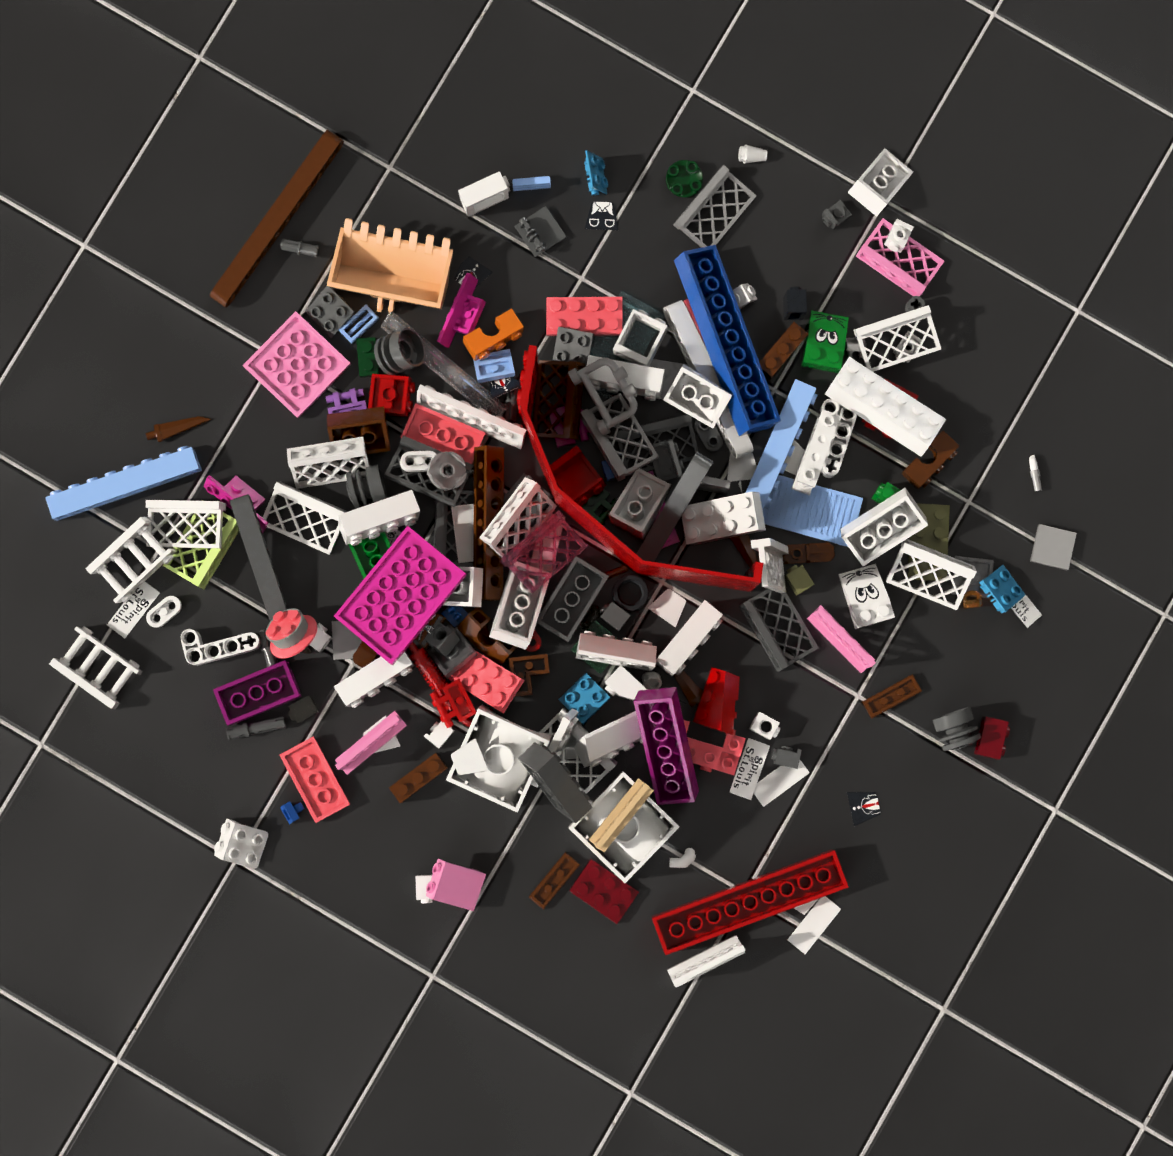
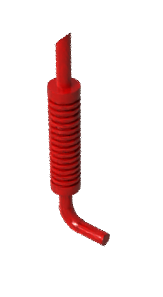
M412 642L408 647L412 652L409 658L411 661H414V665L417 664L416 668L419 667L418 671L421 670L420 674H423L424 679L428 680L427 683H430L431 689L437 691L439 697L445 695L442 687L447 685L448 682H445L446 679H443L444 676H441L440 670L436 669L437 666H434L435 663H432L431 657H427L428 653L425 654L426 650L424 647L418 649L415 643ZM448 700L445 701L443 704L447 712H449L452 708ZM467 718L461 723L470 727L473 719Z

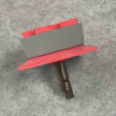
M294 608L275 613L266 628V638L270 641L271 653L277 658H289L300 652L310 654L311 651L308 645L313 641L317 633L318 626L316 620L309 615H303L300 610Z

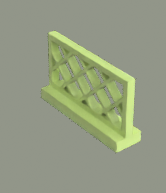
M223 512V517L227 518L228 521L222 527L221 549L211 548L209 551V548H192V550L183 552L182 548H175L177 552L173 556L174 558L180 557L182 566L177 568L170 566L173 559L168 564H163V566L204 590L239 532L236 519ZM195 513L190 519L193 526L198 522V518L199 520L201 519ZM211 514L212 517H208L206 520H213V524H215L217 515ZM202 523L200 525L202 533L200 534L203 536L206 532ZM188 524L182 533L183 535L191 529ZM192 533L187 537L191 544H194L193 539L199 538L197 534L192 535ZM206 549V558L198 561L196 552ZM193 553L195 562L185 565L183 555ZM196 566L197 573L192 579L188 576L186 568Z

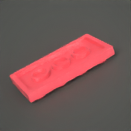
M547 297L546 335L557 336L559 326L594 333L593 336H620L623 330V298Z
M415 403L400 438L404 435L439 451L455 452L465 462L473 465L474 447L481 446L486 433Z
M476 651L478 655L448 679L452 682L460 679L466 691L504 714L524 680Z
M314 736L280 754L315 823L350 805Z

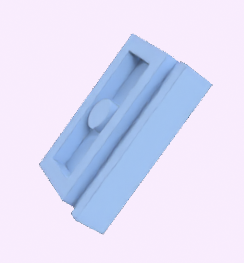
M510 349L490 352L487 358L474 361L478 383L515 376Z

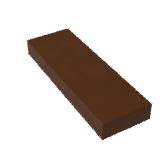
M912 674L862 701L872 719L920 693L922 690Z
M565 852L530 894L529 898L544 910L580 866V863Z

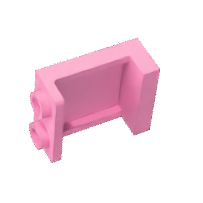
M438 859L437 863L433 866L431 881L426 887V896L439 902L474 911L486 874L473 868H466Z

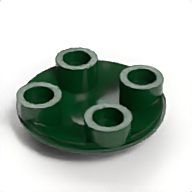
M677 161L669 167L666 173L667 187L678 197H691L701 189L703 173L694 161Z

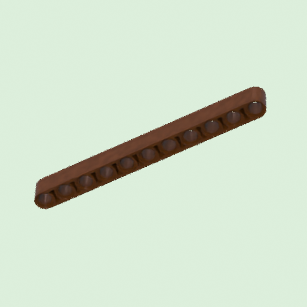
M329 130L324 132L210 293L212 299L226 308L232 303L344 144L343 139Z

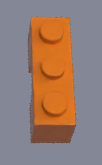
M512 308L495 318V325L499 330L496 335L487 336L479 327L463 336V344L474 361L487 358L493 350L496 349L498 351L504 348L510 340L516 341L522 336L524 326Z

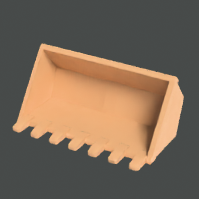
M345 219L344 228H340L327 286L378 298L377 312H382L384 299L390 300L388 311L392 315L395 309V302L400 301L442 309L448 288L450 266L453 257V249H450V238L444 237L442 247L433 246L434 235L428 234L426 236V243L423 244L417 242L418 232L415 231L410 232L408 241L401 239L402 229L394 228L393 237L385 236L384 225H378L377 234L368 233V222L362 221L361 229L357 231L352 230L353 220Z

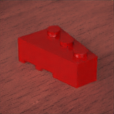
M712 667L693 722L735 736L736 730L733 729L734 719L737 718L735 701H738L740 677Z

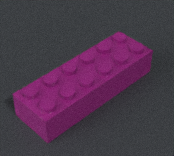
M677 688L639 690L633 702L657 805L695 802L699 788Z

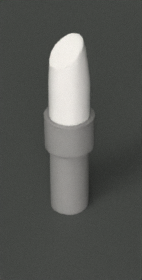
M1035 455L1029 457L1030 475L1033 480L1034 491L1036 492L1042 490L1041 475Z

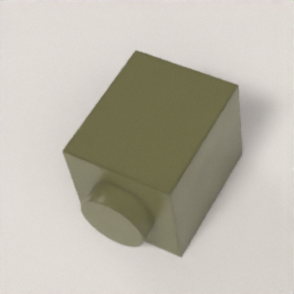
M794 565L787 570L788 574L785 575V578L796 596L815 585L803 565L800 567Z

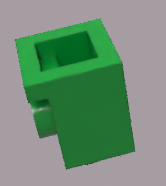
M881 482L871 499L880 504L899 492L900 489L889 482L886 484Z

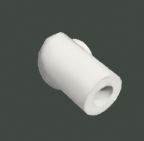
M687 848L681 858H670L669 867H688L696 858L695 850Z

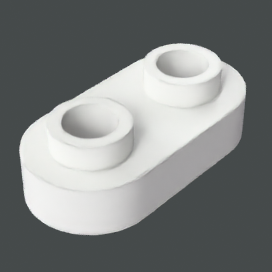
M433 451L406 452L400 459V466L406 472H427L428 465L425 460H431L436 453ZM411 460L413 465H407L406 461Z
M175 596L164 598L147 613V623L155 628L164 626L181 611L182 603L180 599ZM174 602L175 608L171 610L169 605ZM156 615H160V621L158 622L154 620Z

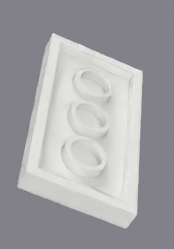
M572 708L563 717L548 747L551 753L555 752L559 757L562 755V748L566 746L570 739L568 734L575 728L579 720L576 718L579 713L577 710ZM533 779L531 785L538 788V784Z

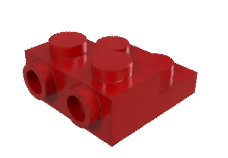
M372 374L368 409L384 407L385 414L408 417L409 412L413 410V401H410L411 393L414 394L415 382H412L409 376Z

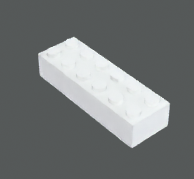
M851 357L847 359L825 395L921 457L946 421L944 417Z

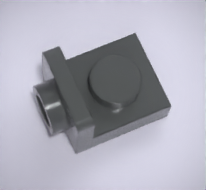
M840 200L829 209L823 211L822 220L826 226H831L834 230L850 218L852 214Z

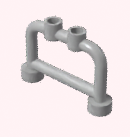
M602 358L579 371L574 368L568 372L574 385L583 382L603 419L596 422L603 436L611 432V427L635 414L637 401L634 395L637 394V391L633 384H627L625 378L628 377V374L623 366L619 368L613 360ZM602 366H608L611 369L614 378L619 383L624 396L630 404L627 411L614 418H611L587 375Z

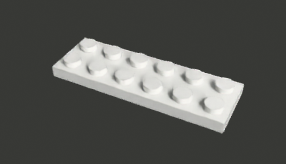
M419 386L417 390V404L481 430L486 435L518 449L522 448L526 435V429L522 425L507 422L505 418L498 415L493 416L485 409L474 408L468 402L453 399L447 393H439L431 386Z

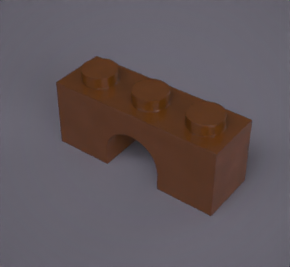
M795 322L791 324L759 362L765 378L769 381L808 336V333Z
M942 430L929 446L934 455L933 462L925 464L916 458L901 474L916 489H919L921 486L925 488L932 481L931 475L934 472L938 474L945 467L943 463L947 459L951 461L957 455L956 449L959 445Z
M476 607L465 617L457 629L490 660L501 666L518 647L489 637L490 633L487 625L491 619L479 607Z
M435 753L390 786L389 789L399 803H403L419 789L447 770L448 767L438 753Z

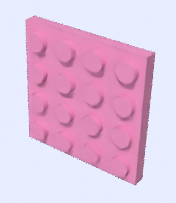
M295 311L245 362L243 367L299 419L351 363Z

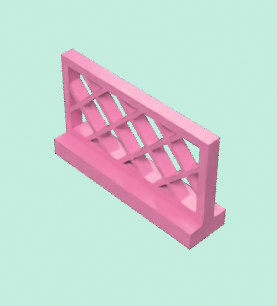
M882 218L860 248L856 257L910 295L920 296L942 266L944 260L909 236L903 249L907 250L908 258L899 260L898 252H894L896 260L889 261L885 256V252L892 251L889 248L884 249L882 240H886L887 236H881L880 228L883 225L890 232L892 224ZM871 241H879L880 249L874 250L868 244ZM910 249H918L921 257L912 258ZM932 259L938 265L935 268L928 269L926 260ZM922 260L924 269L915 270L913 262ZM909 262L911 271L905 272L902 270L900 263ZM925 273L926 282L924 284L919 282L916 274Z
M821 605L807 618L860 673L876 663L875 659Z
M396 711L392 712L335 759L337 762L336 768L343 770L348 775L407 726Z

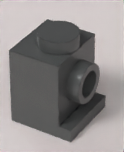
M782 746L781 749L773 748L771 759L774 760L773 764L798 769L802 750L796 749L795 752H792L793 748Z

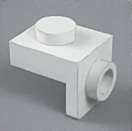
M748 283L741 284L733 290L739 309L757 300L754 288Z

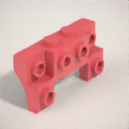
M684 720V725L687 734L690 722ZM726 733L723 746L719 747L687 737L692 761L694 764L701 766L700 770L711 772L714 769L735 775L746 738Z

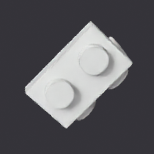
M226 819V822L221 827L220 839L215 845L214 856L227 862L255 869L259 865L268 838V832Z

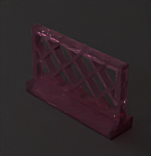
M559 510L507 552L500 561L504 567L508 566L532 594L588 547L563 519L564 515ZM560 525L566 530V536L556 535L557 528ZM545 538L553 539V548L543 547V540ZM556 539L566 540V549L556 548ZM569 541H576L581 548L569 550ZM539 550V559L529 558V551ZM543 551L553 552L552 561L542 560ZM556 552L566 553V560L564 562L556 561ZM517 561L526 562L525 571L518 570L514 564ZM529 562L539 563V572L529 571ZM542 564H552V572L542 573ZM528 575L539 576L538 584L533 587L528 581Z

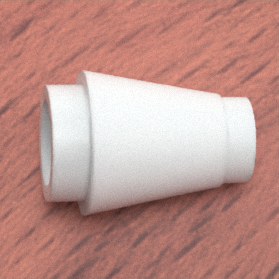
M745 144L739 148L738 159L744 164L766 161L767 150Z

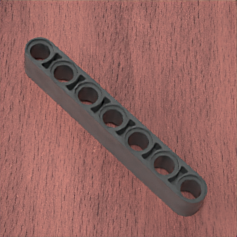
M696 452L636 553L642 560L655 561L714 461Z
M247 494L230 500V504L269 620L271 621L275 613L287 610L288 607L251 497Z

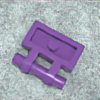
M353 388L349 389L348 392L332 393L333 395L325 396L327 403L334 402L335 407L328 408L329 414L367 409L366 401L358 402L357 397L364 396L363 388L357 390ZM351 399L352 403L341 405V400Z

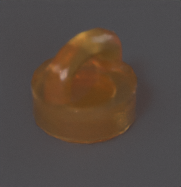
M975 590L967 591L963 596V607H982L981 594ZM970 595H975L977 599L968 600L967 597Z

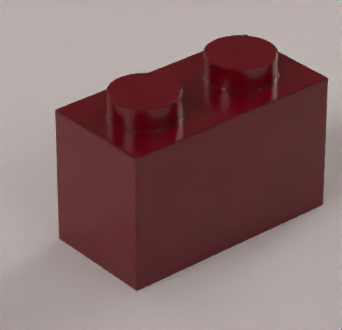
M987 716L982 717L979 730L982 738L977 740L974 754L1000 760L1006 750L1004 741L1010 733L1009 722Z

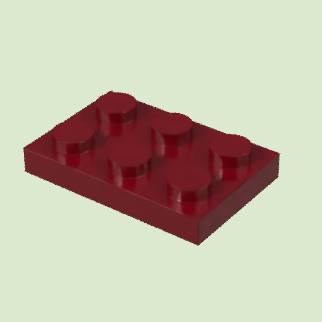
M590 859L569 890L616 924H618L639 893V891L624 883L620 878L592 859Z

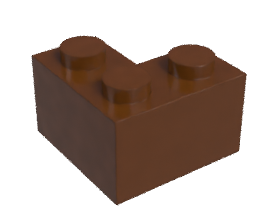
M548 654L509 658L510 672L524 680L515 697L533 695L531 676L550 674Z

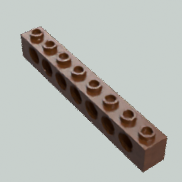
M488 445L474 447L473 567L483 568L482 601H500L503 593V559L479 538L504 506V448ZM503 538L497 544V547L503 546Z

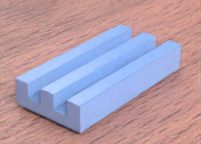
M549 176L512 180L513 191L551 188Z
M365 304L339 329V332L353 344L356 339H359L379 320V317ZM364 312H369L350 331L345 332ZM371 316H373V318L363 328H361L352 338L350 337L360 326H362Z

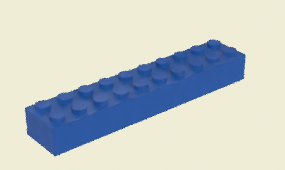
M716 245L682 252L674 262L720 387L732 394L727 405L738 435L743 436L773 427L781 419Z

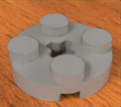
M441 452L430 460L427 475L437 488L448 491L459 487L464 482L467 474L466 464L463 458L455 452ZM449 466L451 468V475H445L443 467Z

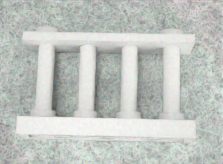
M822 409L820 417H817L791 489L810 495L812 488H815L840 415Z
M140 517L85 568L90 574H101L119 594L113 600L115 603H125L133 596L132 593L163 564H168L174 558L173 554L177 552L175 548L165 550L148 531V526L152 522L147 517ZM138 535H142L160 555L154 563H151L135 545L134 539ZM124 548H129L146 568L140 576L121 557L120 552ZM110 561H115L132 580V583L126 589L107 570L108 567L106 565Z
M76 626L74 630L80 633L79 637L63 658H53L49 665L109 708L116 709L120 704L116 701L118 692L133 672L141 675L143 671L138 669L140 665L131 659L127 661L93 637V632L85 626L83 628ZM88 639L96 646L80 668L74 671L69 667V662L85 640ZM104 650L111 655V658L95 680L90 682L84 678L86 676L85 673L99 653ZM117 661H119L127 668L110 692L107 691L105 693L100 689L102 687L101 683Z

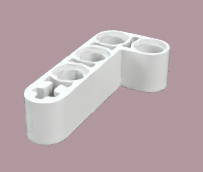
M827 399L820 407V412L822 409L825 410V405L831 404L834 407L833 413L840 415L821 469L824 477L832 478L840 470L857 415L851 412L852 418H845L843 411L848 409L833 399ZM837 429H845L847 433L846 436H839L837 433ZM832 446H838L841 453L839 455L833 454ZM831 460H835L832 465V468L835 470H832V472L830 473L828 472L827 467L831 463Z
M186 629L181 634V643L186 661L196 666L255 651L262 644L260 636L252 632L204 645L198 631ZM190 633L195 635V641L192 643L187 642V635ZM250 637L256 639V642L253 643V646L250 644H242V642L250 641ZM235 641L238 647L236 651L231 652L229 644ZM216 646L219 649V653L217 656L212 657L210 650ZM198 651L200 659L194 662L191 656L193 652Z

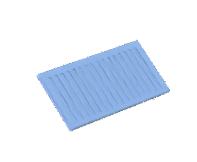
M778 475L779 485L776 491H771L769 496L772 498L768 509H763L765 525L848 547L841 537L840 529L858 518L863 498L818 485L812 488L810 495L791 489L795 479Z

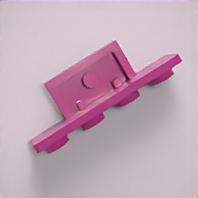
M466 273L465 278L462 280L461 287L454 298V303L446 317L445 324L439 333L437 342L445 348L450 347L456 332L467 335L474 331L486 304V301L472 296L478 279L470 273Z
M210 475L206 478L204 488H206L207 492L217 497L221 502L226 503V507L232 509L230 500L247 494L251 497L255 511L265 502L264 497L238 476H235L225 486L221 485ZM256 513L262 533H264L268 522Z

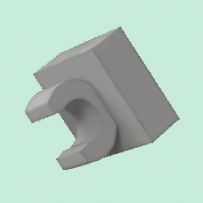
M846 338L845 347L848 356L852 358V353L858 351L859 358H862L857 338ZM862 339L864 347H866V341Z

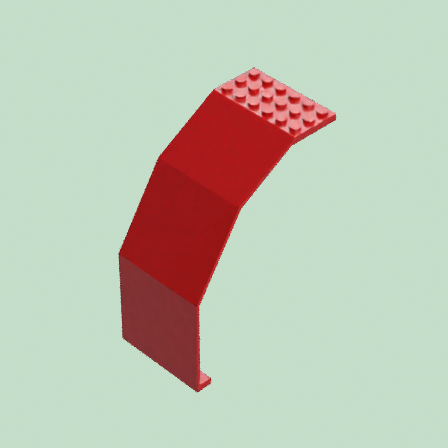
M529 345V349L524 351L523 356L524 370H521V389H518L517 394L518 411L555 504L636 574L751 592L761 583L764 563L755 562L746 571L745 576L642 560L558 487L531 421L539 364L537 346Z

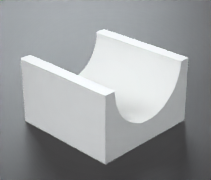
M481 705L473 718L461 747L476 738L488 770L459 775L453 763L446 780L518 813L533 780L518 757L534 742L541 747L543 745L548 747L552 736L515 724L494 713L489 707Z
M622 771L591 804L593 808L576 824L572 822L568 828L612 872L626 883L680 826L648 797L607 850L603 852L597 849L589 841L590 837L635 783Z

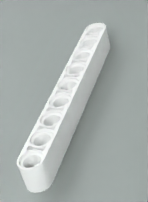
M680 300L663 307L664 316L688 366L720 386L708 351L684 302ZM727 405L716 424L732 457L738 459L753 452V445L748 434L738 435Z

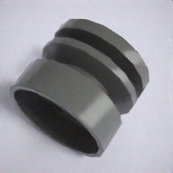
M403 328L393 334L377 339L374 345V354L383 372L388 375H396L405 370L420 366L425 359V348L421 337L416 331L411 328Z
M378 464L366 467L365 477H362L359 470H355L356 479H354L351 471L346 473L347 492L355 509L361 507L360 501H363L364 506L369 505V499H372L375 503L388 498Z
M971 707L932 719L936 732H946V735L939 738V741L949 740L948 744L942 746L943 751L958 750L970 746L982 738L980 733L974 735L970 733L978 729V726L968 727L967 724L975 719Z

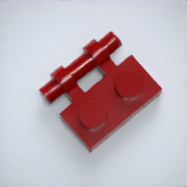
M460 679L442 687L445 695L439 697L437 691L430 693L433 700L432 704L441 715L439 718L445 723L447 728L454 726L451 720L454 716L457 717L459 722H462L476 714V710ZM447 700L452 708L450 712H447L443 704Z

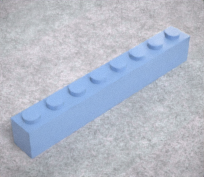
M795 379L779 415L781 421L775 425L745 492L760 493L762 511L764 508L768 509L772 498L769 496L771 491H776L780 481L777 480L779 473H784L787 466L785 459L787 456L791 457L795 448L792 443L794 439H799L803 430L799 427L802 421H807L810 414L807 409L810 404L814 405L818 396L815 394V387Z
M183 446L177 449L178 452L172 454L166 452L160 454V458L154 460L152 458L141 461L140 465L134 466L132 464L125 466L123 471L117 473L116 471L105 473V477L99 479L97 477L86 480L87 483L80 485L77 483L70 485L68 490H55L50 493V496L45 497L52 519L59 521L200 472L202 469L195 449Z

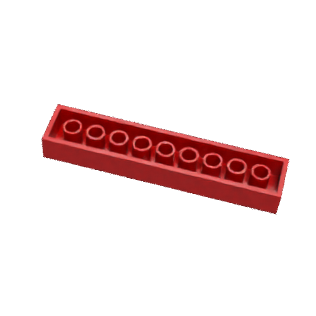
M831 849L653 915L651 918L664 954L668 955L848 888V884L835 850Z

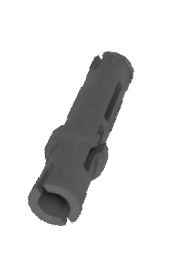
M284 716L255 723L248 724L245 722L243 725L226 728L228 740L245 736L248 738L250 735L285 729L286 724Z

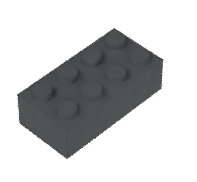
M576 556L540 613L537 624L569 643L609 576Z
M534 742L518 757L519 761L553 806L575 824L593 808L588 802L590 800L589 796L584 791H580V784L569 776L571 772L568 768L559 763L561 761L560 757L555 752L551 753L545 745L541 747Z

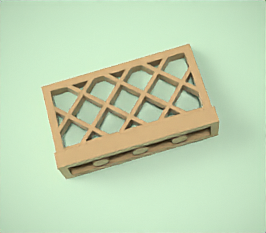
M638 778L590 837L589 841L597 849L605 852L652 794L653 790Z

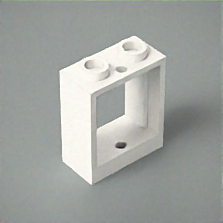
M499 171L458 190L460 201L467 216H472L508 199L510 184L507 177H502Z
M633 309L613 347V354L634 364L650 366L668 331L666 322L660 318L653 319L649 317V314L639 309L636 311ZM636 320L660 331L647 357L623 346Z

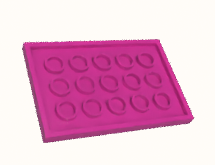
M407 526L334 617L388 663L394 665L467 574Z

